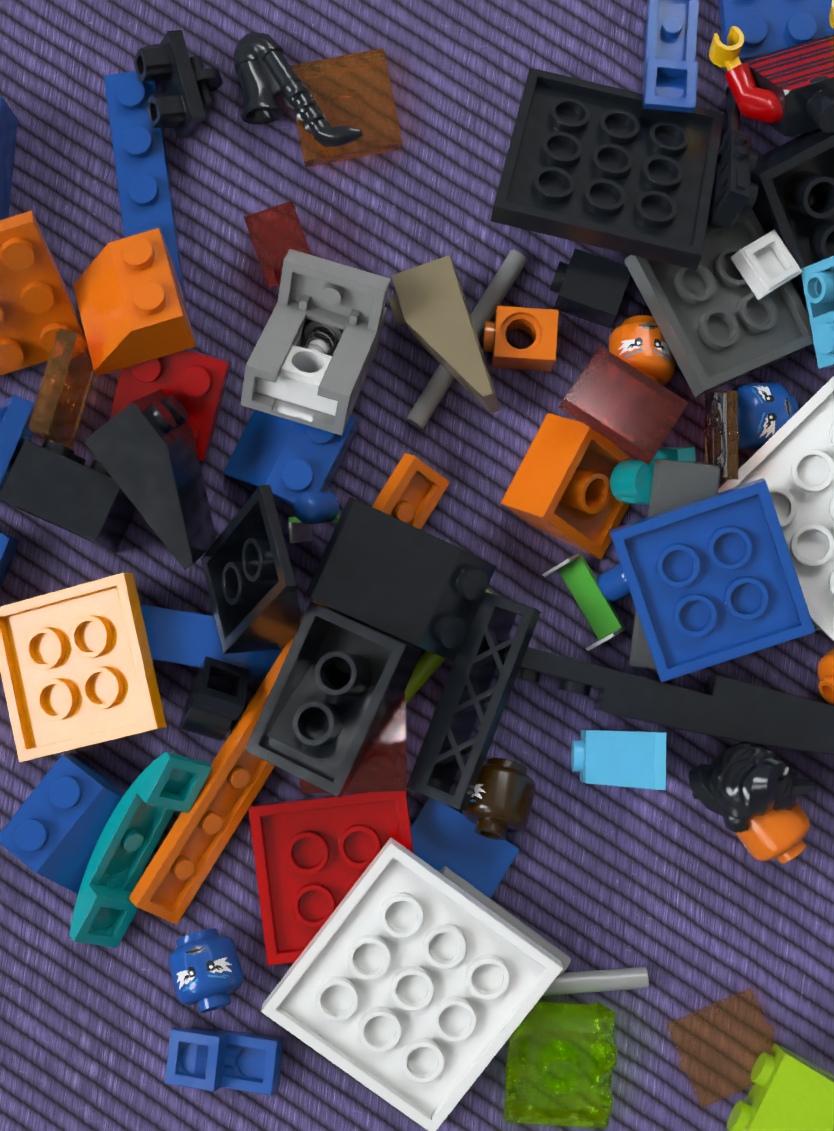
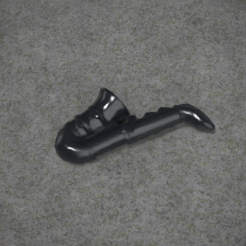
M251 32L239 40L234 51V67L244 92V108L241 112V118L244 122L249 124H266L280 119L284 112L278 103L277 96L281 94L284 96L283 100L291 110H295L294 115L303 122L304 130L313 134L314 139L324 147L343 146L363 136L361 129L346 125L336 127L330 125L303 81L295 75L283 55L282 47L269 34Z

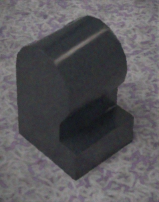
M205 656L187 698L180 722V729L222 741L230 728L232 720L237 721L245 707L250 670ZM211 676L226 678L231 682L232 687L226 691L208 688V678Z

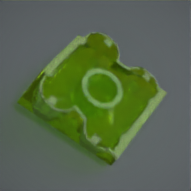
M538 1001L508 1039L503 1118L508 1123L606 1129L609 1126L610 1113L612 1112V1069L616 1066L617 1047L614 1036L615 1012L598 1001L593 1005Z

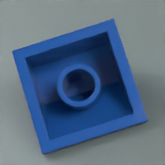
M254 410L222 474L253 490H256L259 485H270L274 500L294 509V503L300 495L308 492L329 490L359 430L357 419L350 415L341 436Z
M62 754L0 832V844L39 875L78 894L95 845L111 814L126 792L79 754Z

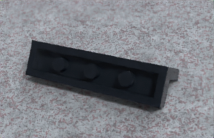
M488 592L484 593L455 657L406 788L459 810L466 811L541 611ZM516 615L522 616L515 636L507 640ZM508 652L507 657L505 659L503 654ZM496 667H498L500 675L496 686L489 689ZM479 717L481 725L477 736L470 739L476 720ZM460 767L462 776L453 795L449 791Z

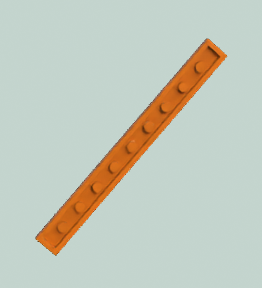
M404 453L371 507L421 530L450 482L416 456ZM296 634L284 646L210 765L212 769L189 813L181 812L128 897L136 907L171 923L178 924L248 811V807L252 804L275 765L245 751V748Z

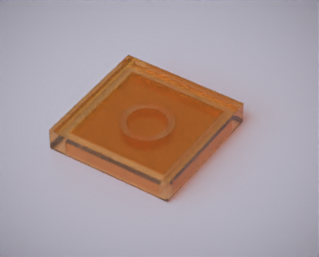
M384 48L290 65L295 75L303 81L332 127L346 125L361 129L363 132L362 137L349 144L339 147H324L314 139L313 134L304 130L303 122L296 117L305 167L403 149Z
M61 328L57 331L29 424L30 430L43 442L47 438L71 450L75 443L95 374L88 345L77 332Z

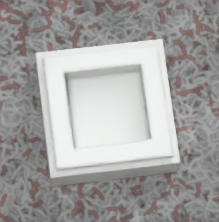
M775 229L740 249L730 257L758 300L802 273L801 268Z

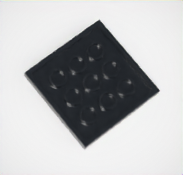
M529 68L490 221L697 270L703 254L724 113L695 107L694 113L643 109V94Z

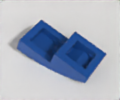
M174 1027L170 1029L164 1083L213 1092L223 1087L271 1096L278 1092L284 1038L246 1032Z

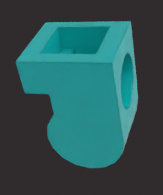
M695 447L650 449L651 460L626 459L619 462L614 467L610 477L612 494L623 504L649 505L655 459L696 461Z

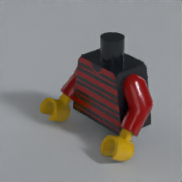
M832 0L829 14V24L833 29L834 0ZM732 26L727 37L729 46L723 44L718 34L714 33L709 50L710 60L719 67L727 68L728 72L725 73L724 77L740 112L745 117L767 123L784 136L793 137L816 129H821L826 133L834 132V34L743 60L741 63L739 55L744 43L743 32L738 27Z

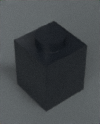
M575 248L570 263L567 264L560 261L550 287V291L559 293L554 309L611 328L631 276L627 266Z

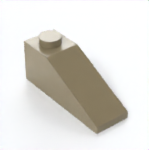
M450 255L391 275L397 294L389 296V302L398 326L406 323L415 340L491 414L500 411L501 409L464 291Z

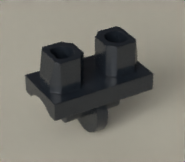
M182 30L167 31L160 44L146 46L138 50L134 57V66L138 79L141 82L161 80L165 93L152 94L147 101V112L151 126L153 128H175L178 138L192 137L194 134L193 127L206 118L204 109L215 105L211 92L221 87L223 80L219 70L214 68L204 69L201 56L189 57Z

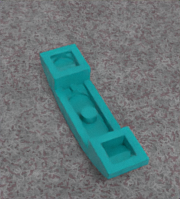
M164 752L132 783L107 821L85 870L72 916L69 936L73 942L113 948L119 946L138 910V907L128 897L132 893L174 811L189 813L212 769L208 762Z

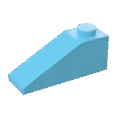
M581 730V740H572V772H580V782L586 784L666 790V733Z

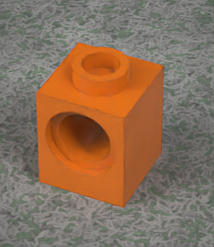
M497 306L494 322L485 321L483 352H492L491 368L551 372L556 361L559 310ZM514 329L525 330L531 335L533 344L525 349L514 348L507 342L506 334Z

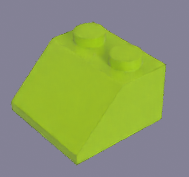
M773 1042L769 1053L763 1052L757 1058L750 1077L754 1083L745 1102L739 1100L733 1107L728 1118L727 1130L834 1131V1075Z

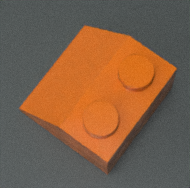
M159 228L109 242L73 284L96 376L197 347L174 261Z
M547 413L501 504L530 525L601 560L612 540L609 530L618 528L630 505L621 503L612 494L610 477L614 467L619 462L632 458L592 425Z

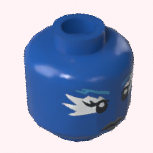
M777 382L735 385L726 398L727 437L730 443L738 449H760L799 411L797 400L793 395L789 394L784 386ZM718 410L719 420L721 424V414L720 410Z
M212 928L194 932L176 940L178 948L170 953L168 965L178 1001L185 1005L198 1004L200 1013L214 1011L230 1005L229 994L238 990L243 983V973L233 939L229 936L218 935L217 929Z

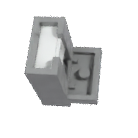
M289 249L283 260L278 302L245 366L241 406L342 436L379 348L387 311L385 303L390 278Z

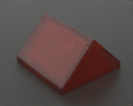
M599 346L559 408L649 465L689 402Z

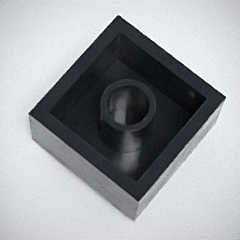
M45 438L41 447L25 440L0 492V499L30 515L117 552L135 514L136 507L100 461L93 460L89 468L84 466L86 460L75 455V451L55 441Z

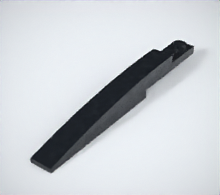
M528 647L516 677L533 683H539L541 675L561 680L560 690L587 697L590 695L591 688L597 689L598 694L594 710L632 720L733 741H745L757 745L834 755V706L719 675L708 676L704 693ZM508 652L503 654L505 659L507 657Z

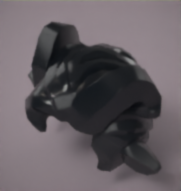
M745 741L721 752L710 765L701 763L689 772V782L693 791V798L700 800L707 809L723 816L725 827L735 833L748 831L749 826L745 823L752 820L755 816L767 814L772 809L775 811L792 810L795 806L796 797L816 790V785L812 781L797 778V773L791 771V767L773 751L760 746L750 745Z

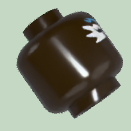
M489 758L486 764H483L466 811L462 810L463 815L470 822L476 824L475 833L489 839L505 840L507 833L519 832L526 828L536 787L534 781L526 774L527 768L504 758Z

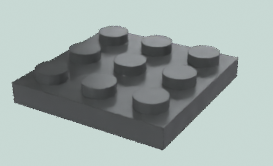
M753 209L746 215L740 213L729 230L723 227L718 230L706 228L703 254L697 270L634 255H629L624 260L695 398L814 345L809 315L791 281L758 300L730 258L740 249L766 235Z

